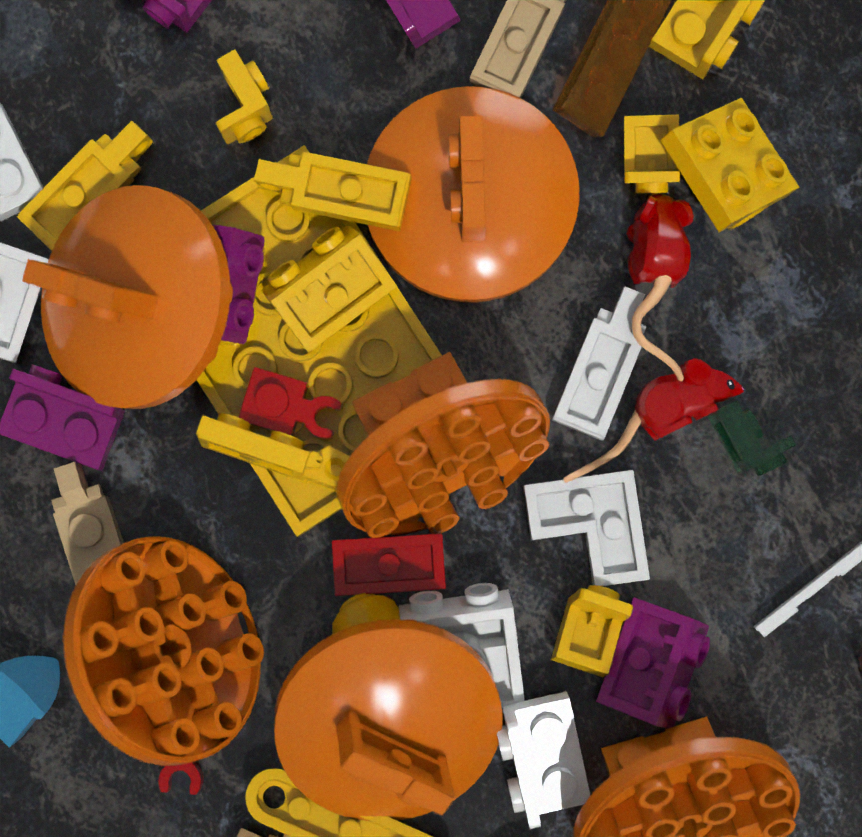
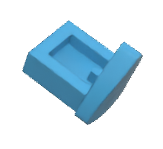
M22 656L0 663V739L9 748L25 735L37 719H42L52 706L57 696L60 682V666L56 658Z

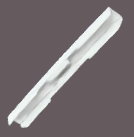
M862 541L754 625V628L763 637H766L799 610L796 608L798 605L814 595L836 575L843 576L862 561Z

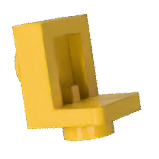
M234 49L217 59L223 77L241 105V108L216 122L226 144H230L235 140H238L239 143H245L256 138L267 128L265 123L273 119L269 106L262 95L263 92L269 89L262 73L253 60L244 65Z
M679 115L624 116V183H635V193L668 192V182H680V171L660 141L672 129L679 127Z
M589 585L587 589H579L568 598L551 660L602 678L608 675L622 623L631 617L633 605L620 601V594L603 586Z

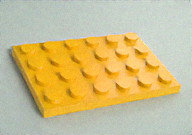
M304 145L291 154L302 156L303 151H309ZM290 154L277 163L288 165ZM253 177L201 210L213 225L234 227L262 235L265 241L263 247L264 262L258 275L253 303L254 318L248 331L247 341L245 344L221 340L215 359L208 364L197 381L218 414L225 413L239 417L254 367L307 382L309 386L305 399L312 401L320 396H330L342 403V410L340 412L324 408L316 416L318 426L334 431L333 439L324 440L317 438L307 429L305 424L297 422L293 436L304 442L303 450L317 452L332 446L351 456L356 448L368 437L351 402L389 382L394 383L410 375L411 371L442 356V354L398 287L308 353L262 293V288L269 284L268 276L281 264L289 260H295L297 263L314 250L312 247L313 242L321 234L333 227L342 229L349 225L361 234L375 255L376 253L355 222L293 210L290 206L280 204L281 193L258 188V184L254 182ZM253 425L249 429L250 432L270 438L272 433L270 430ZM251 464L297 537L342 509L334 489L307 480L303 482Z

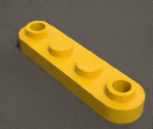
M267 769L258 773L250 781L246 790V805L252 817L258 822L291 837H433L388 816H360L369 820L364 821L328 811L307 798L293 784L286 772L281 769ZM272 786L280 787L285 793L283 805L276 809L268 807L264 801L265 791Z

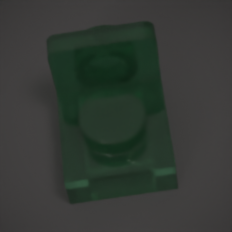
M738 401L708 415L738 474L753 468L757 476H761L788 462L783 452L797 445L792 435L762 448L758 439L762 438L763 434L756 417L748 408L742 410Z

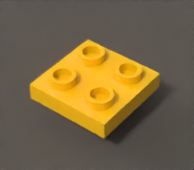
M742 97L672 129L660 140L719 233L727 228L732 230L742 225L799 188L787 165L776 152Z

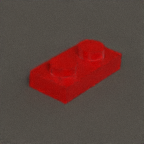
M442 533L332 540L335 596L446 589Z

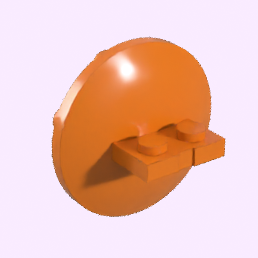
M466 86L445 89L427 95L403 109L391 120L375 142L368 158L367 165L411 174L412 180L401 230L395 231L371 225L367 226L372 240L387 264L405 281L430 295L457 302H484L514 294L538 280L551 268L566 247L572 234L579 207V180L570 148L556 126L541 111L510 93L486 87Z
M142 185L113 189L90 201L79 210L64 228L55 243L48 263L28 259L22 282L42 288L41 318L43 332L50 355L62 376L76 391L92 397L96 403L126 409H144L165 403L181 394L199 378L208 364L217 355L218 346L227 323L229 306L233 298V288L230 283L226 254L221 240L208 218L195 205L180 195L160 188Z
M448 352L411 371L410 375L394 383L389 382L351 402L368 437L356 448L345 463L337 482V499L347 520L356 528L367 532L371 538L407 534L429 529L432 534L443 533L454 527L459 521V516L449 499V494L467 485L478 507L481 509L492 508L507 497L508 491L506 488L516 481L533 461L548 449L549 413L536 391L521 382L494 379L467 383L451 352ZM500 476H504L503 482L500 479ZM422 516L425 523L418 521V519Z
M160 536L143 537L123 543L102 554L86 569L79 579L68 604L64 624V655L75 696L90 722L105 739L123 753L146 763L174 766L201 760L217 753L227 746L243 728L256 700L264 647L258 638L252 614L246 603L245 590L238 582L233 581L229 574L205 552L184 541ZM239 612H242L246 621L247 634H244L238 617Z
M412 619L376 620L361 623L336 632L318 642L289 672L278 694L274 714L275 744L278 757L293 784L307 798L328 811L364 821L369 820L360 816H388L400 821L428 814L432 811L443 815L451 803L475 784L485 772L499 744L497 732L502 730L500 696L491 671L481 656L465 641L449 631Z
M704 717L670 727L662 733L645 738L640 736L601 748L609 778L592 793L581 808L574 825L573 837H786L794 831L796 826L794 819L800 803L799 787L789 764L776 750L752 740L715 737L708 718Z

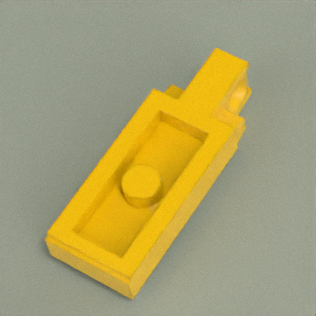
M133 121L113 140L107 134H104L96 142L91 139L26 205L17 218L52 251L62 231L79 210L98 196L113 189L129 186L134 181L133 178L142 169L136 161L152 145L153 141Z
M304 151L302 156L290 154L288 165L259 159L254 177V182L258 184V188L281 193L280 204L290 206L293 210L395 231L401 230L412 180L411 174L407 172Z
M219 413L217 420L202 416L196 432L202 447L303 482L307 480L336 490L339 475L350 457L332 446L317 452L303 450L304 442L282 432L272 431L270 438L250 432L251 424L233 415Z

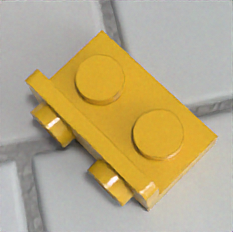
M677 0L652 38L649 47L699 78L704 79L712 65L720 69L724 67L739 43L737 39L731 36L740 20L750 25L765 0Z
M349 225L342 229L333 227L321 234L313 242L312 247L314 250L297 263L295 260H289L281 264L268 276L269 284L261 290L308 353L397 287L361 234Z

